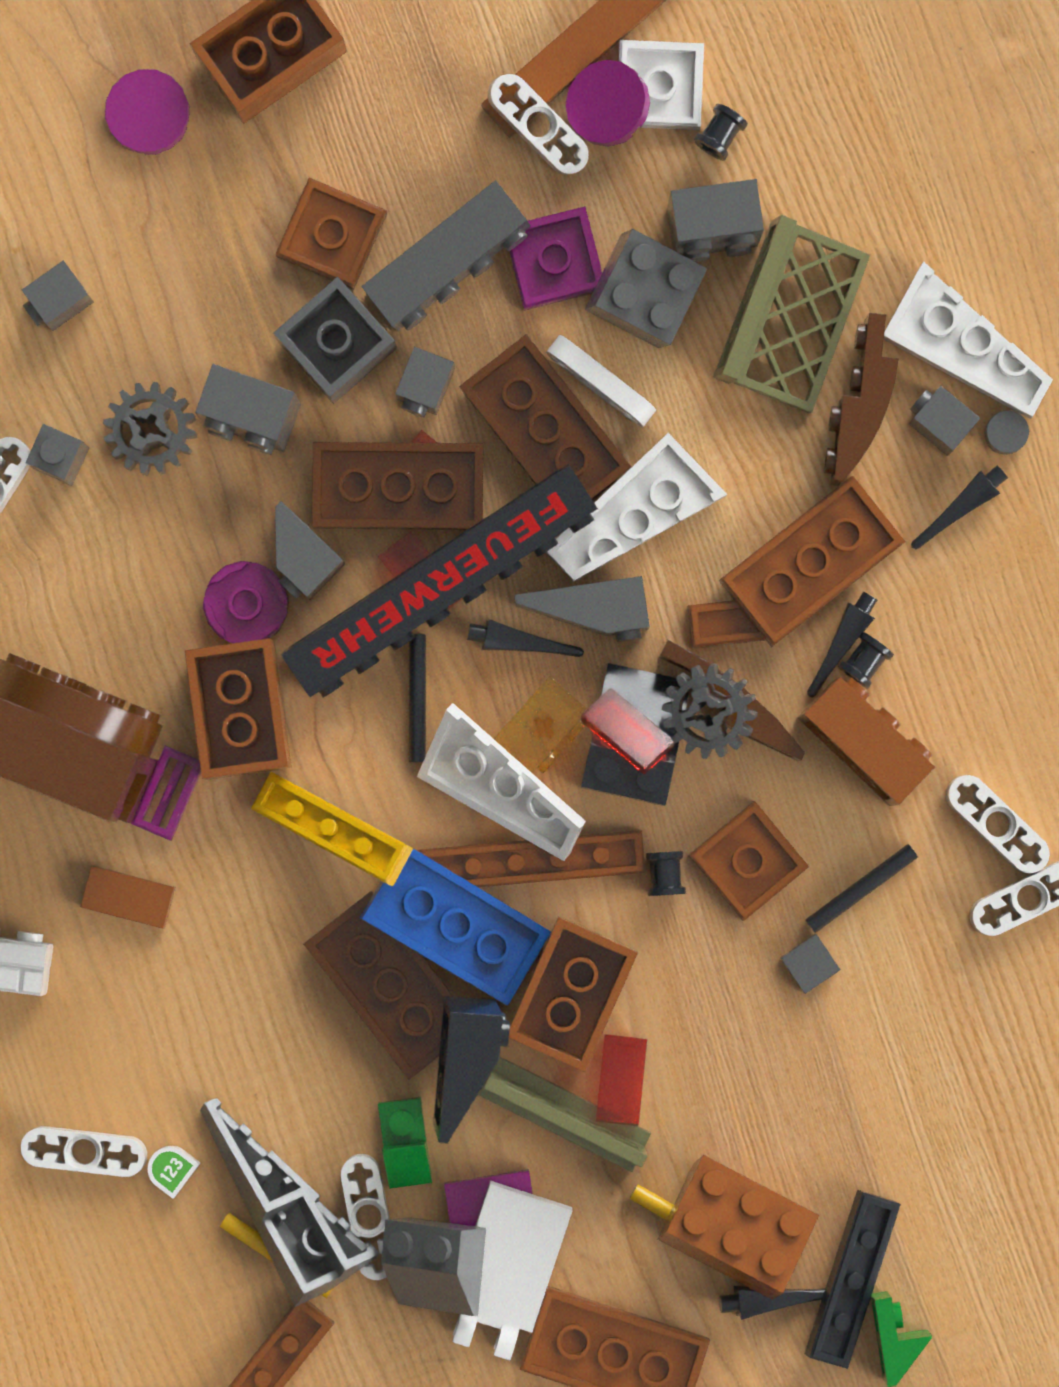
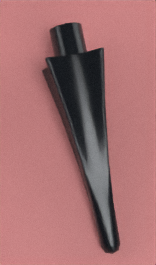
M998 465L986 475L980 470L948 508L912 541V548L915 550L919 549L946 527L999 495L1000 492L996 488L1008 479L1004 471Z
M863 592L855 606L851 603L847 604L829 650L807 690L809 697L817 695L839 661L874 621L875 618L869 614L878 601L877 599Z
M490 619L487 621L486 626L472 623L469 625L467 640L483 643L482 650L543 652L582 657L584 654V650L581 647L541 638Z
M734 1286L735 1294L719 1296V1307L721 1313L736 1312V1316H740L741 1320L781 1308L822 1300L825 1289H785L783 1294L772 1300L749 1287Z

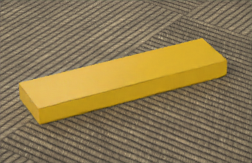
M271 771L251 807L253 811L390 886H394L413 850L407 844Z

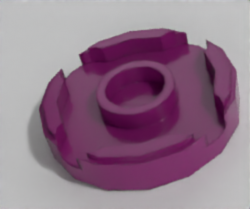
M603 60L590 64L577 74L568 89L565 105L568 121L578 135L594 145L611 147L625 143L633 137L631 134L638 127H642L647 119L650 98L646 83L634 69L620 61Z
M139 69L124 75L112 86L105 102V119L111 134L125 149L144 153L145 155H157L172 149L184 137L187 130L190 105L183 88L170 75L154 69Z
M239 561L226 565L212 576L205 591L203 610L207 623L220 638L230 643L271 638L280 631L287 617L289 599L286 589L278 582L280 579L271 569L259 563Z

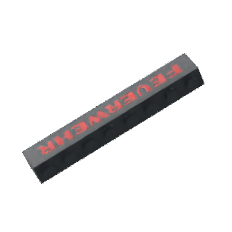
M568 463L283 650L281 656L309 697L319 692L324 698L344 684L341 677L354 668L358 674H361L380 661L376 654L389 645L395 651L414 639L415 635L412 630L424 622L429 627H432L448 617L451 612L447 607L462 598L465 604L479 597L487 590L483 585L485 582L496 575L502 581L521 569L523 566L519 560L534 551L536 556L539 557L558 544L555 537L566 529L570 528L572 533H576L595 520L591 513L598 508Z

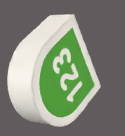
M165 1146L151 1156L148 1163V1175L155 1186L174 1199L200 1165V1162L180 1147Z

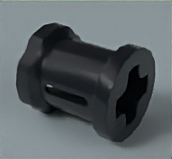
M716 104L713 108L715 115L704 132L695 136L694 141L707 154L725 161L728 157V147L737 133L746 129L748 123L731 108L722 104Z
M863 632L860 636L861 643L847 662H841L838 668L856 680L861 686L868 689L872 684L870 679L885 659L891 660L894 654L878 640Z
M683 851L646 853V860L650 862L651 888L647 890L648 896L686 894V887L681 886L680 859L683 858Z

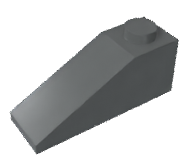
M642 576L515 595V603L518 608L604 636L615 635L616 642L641 639V631L648 630L650 627Z

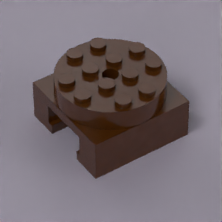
M9 653L6 660L0 659V776L109 822L121 820L126 823H132L158 762L157 759L150 756L163 725L157 723L160 715L130 703L128 710H125L123 708L126 700L42 667L40 674H38L41 665Z

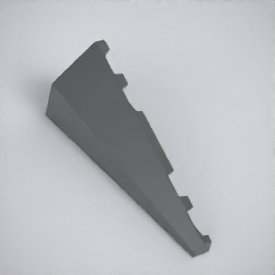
M217 1098L203 1104L200 1112L294 1307L333 1289L377 1258L379 1253L372 1244L369 1246L364 1244L350 1230L351 1225L343 1217L338 1219L319 1201L320 1195L273 1151L268 1153L251 1137L252 1131L244 1123L240 1126L221 1108L222 1103Z

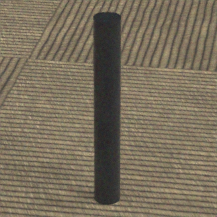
M414 634L415 638L409 642V762L420 763L426 757V635Z
M907 844L805 919V921L814 933L818 932L918 858L917 854Z

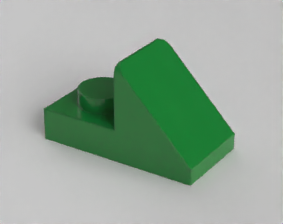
M421 1097L379 1102L378 1109L383 1140L382 1154L389 1189L432 1183Z
M887 1291L872 1293L871 1304L882 1378L887 1387L896 1386L929 1343L932 1334L928 1330L897 1333L898 1328L904 1327L900 1302H892V1297Z

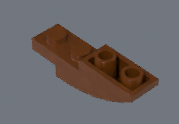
M869 313L864 324H857L854 349L861 350L860 366H853L850 380V391L857 392V397L843 395L839 401V406H831L829 431L836 432L834 449L827 448L824 473L831 474L830 485L839 486L859 463L876 436L890 403L899 359L882 357L886 314Z

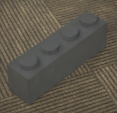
M495 180L361 287L393 328L397 331L402 327L410 330L425 319L427 314L424 310L438 300L440 304H443L456 295L461 289L458 283L471 274L475 278L489 269L494 263L491 257L505 247L507 251H510L522 243L528 236L525 231L531 225Z

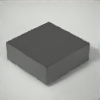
M814 934L780 957L805 994L841 970L817 934Z

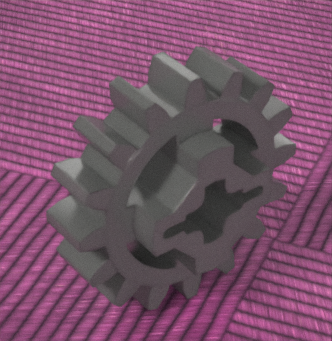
M158 382L152 383L150 391H145L140 383H136V394L130 396L122 390L120 395L124 402L120 406L114 403L109 404L108 407L115 413L114 419H104L103 424L113 429V433L105 436L104 440L107 444H117V447L111 453L116 460L125 455L127 456L124 464L126 469L131 471L138 463L143 475L148 476L151 466H155L162 475L166 472L165 463L170 461L173 465L179 467L181 463L177 455L180 452L189 455L192 453V450L185 442L186 439L197 438V433L187 426L195 422L196 417L193 413H183L189 403L185 398L175 402L176 390L169 387L162 394ZM153 402L150 408L139 411L133 409L141 403ZM172 410L178 421L177 434L170 430L168 424ZM156 419V426L166 437L149 433L145 438L146 433L141 429L136 420L143 424H152ZM124 423L131 428L133 435L129 442V448L123 437ZM163 446L168 449L159 455L148 456L152 449Z
M712 663L707 673L704 674L700 665H696L691 668L692 678L685 673H681L676 677L678 684L681 686L680 688L676 686L667 688L666 693L669 697L673 698V701L664 703L661 710L671 713L672 717L663 725L664 728L675 727L677 733L672 738L673 743L679 742L682 739L687 742L685 753L690 754L698 747L701 748L702 759H707L712 749H715L721 758L728 753L727 744L735 750L743 745L738 734L748 737L753 732V729L746 724V721L754 720L758 712L748 709L747 705L754 701L756 697L755 694L744 695L742 689L748 683L746 679L740 680L737 683L732 680L734 669L729 668L723 675L718 674L717 664ZM713 684L721 686L726 691H728L730 695L726 696L718 692L717 690H715ZM692 688L693 702L690 707L682 710L685 695ZM706 703L709 708L724 707L713 719L710 714L695 715ZM737 712L736 723L731 732L727 734L726 730L728 728L725 721L729 715ZM693 726L704 732L705 738L694 733L689 727Z

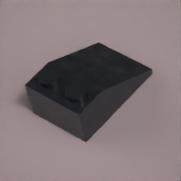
M608 663L581 788L666 806L679 742H672L673 736L677 733L675 727L664 728L663 725L672 717L671 713L661 709L664 703L673 701V698L669 697L666 693L667 688L670 686L681 687L676 678ZM689 691L683 700L682 710L686 709Z
M444 996L433 1125L439 1143L449 1142L499 1061L500 1047L508 1046L510 1023L506 1020L505 1013L501 1012L496 1000Z

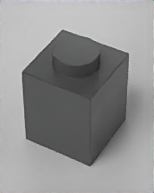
M64 260L22 289L29 300L23 305L27 313L37 326L45 322L52 331L94 303Z
M414 346L395 393L397 400L403 402L401 408L423 418L427 412L437 415L455 370L454 362Z
M940 386L933 395L928 390H925L910 408L916 416L909 425L948 456L979 421L980 417L944 387Z
M43 424L25 463L41 473L72 486L89 447L83 441Z

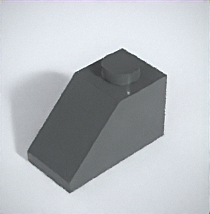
M280 501L275 507L276 568L284 576L278 582L296 599L303 593L311 600L345 565V562L295 513Z

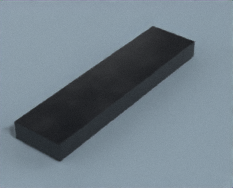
M857 1189L804 1353L809 1358L848 1369L899 1212L900 1203Z

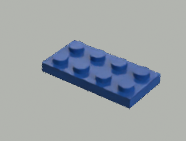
M414 848L394 886L381 881L360 916V919L507 1006L551 933L550 930Z

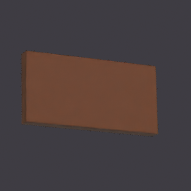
M852 475L723 576L719 582L739 604L741 610L757 630L762 633L768 644L773 647L906 541Z
M547 1286L533 1331L530 1333L520 1370L570 1387H696L710 1339Z

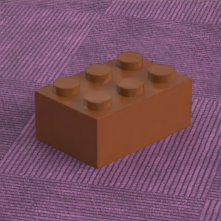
M251 0L190 43L195 57L243 124L347 53L344 38L317 0Z
M268 638L185 650L202 779L211 780L292 768L275 642Z
M840 676L833 680L797 718L888 806L900 805L935 768L929 761L932 753L916 738L913 737L911 740H907L897 731L901 726L898 720L883 707L880 710H875L865 700L869 693L856 680L850 677L849 680L845 681Z
M558 916L510 1024L509 1038L586 1072L638 952Z
M702 1155L693 1164L657 1240L773 1300L784 1293L819 1215L721 1163Z

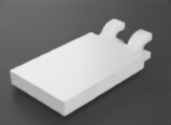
M490 1181L475 1227L486 1228L478 1316L459 1315L453 1332V1343L469 1347L476 1323L479 1322L500 1329L494 1344V1356L511 1360L519 1329L531 1333L533 1331L572 1214V1207Z

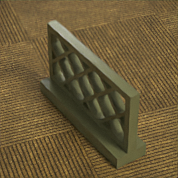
M780 215L770 223L713 378L728 384H737L806 413H812L870 255L796 224V220ZM797 237L812 243L818 260L802 267L798 266L792 252ZM823 248L833 251V253L826 256ZM838 255L857 261L851 278L837 283L828 262L829 259ZM787 263H789L792 271L784 274ZM821 263L830 287L811 295L801 272ZM794 275L804 299L784 307L777 290L782 280ZM848 284L843 297L840 287ZM833 291L839 305V310L835 318L823 323L813 299ZM774 301L777 311L769 314ZM806 303L816 326L796 335L787 311ZM780 315L789 338L769 346L763 332L765 322L772 317ZM833 324L831 332L828 335L825 327ZM818 330L825 348L821 357L808 362L799 338ZM759 341L763 350L754 353ZM791 342L801 366L782 374L772 350ZM765 354L774 378L760 383L745 377L751 360ZM819 363L814 375L810 366ZM804 370L810 384L806 399L802 400L792 396L784 378ZM777 382L780 390L768 385Z
M499 1057V1061L478 1094L630 1172H633L636 1165L642 1167L648 1156L645 1145L651 1135L650 1131L502 1057Z

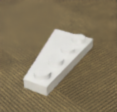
M923 261L884 332V340L1031 419L1053 379L1015 344L1008 342L994 329L995 326L973 310L951 286L948 287L934 274L935 271Z
M667 433L595 502L598 509L591 513L595 519L576 533H572L570 528L566 529L557 538L558 544L546 553L575 582L724 498L727 494L681 445Z
M452 703L446 709L417 777L565 861L571 853L586 821L455 704Z

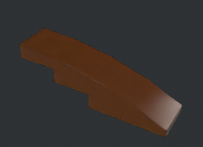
M670 640L666 642L659 657L690 673L691 668L700 665L705 674L711 665L708 661ZM718 669V674L723 675L724 673ZM713 684L715 690H717L718 692L726 696L730 695V693L721 686ZM745 688L742 689L744 695L750 694ZM756 699L747 705L748 709L758 712L754 720L746 721V724L753 729V732L747 738L791 759L801 761L805 754L804 750L779 720ZM737 712L729 715L725 721L727 728L731 730L736 723Z

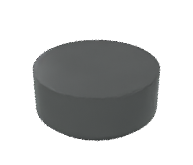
M1001 411L995 414L985 427V440L988 446L993 451L1003 455L1013 454L1020 450L1026 444L1029 437V427L1026 420L1014 411Z

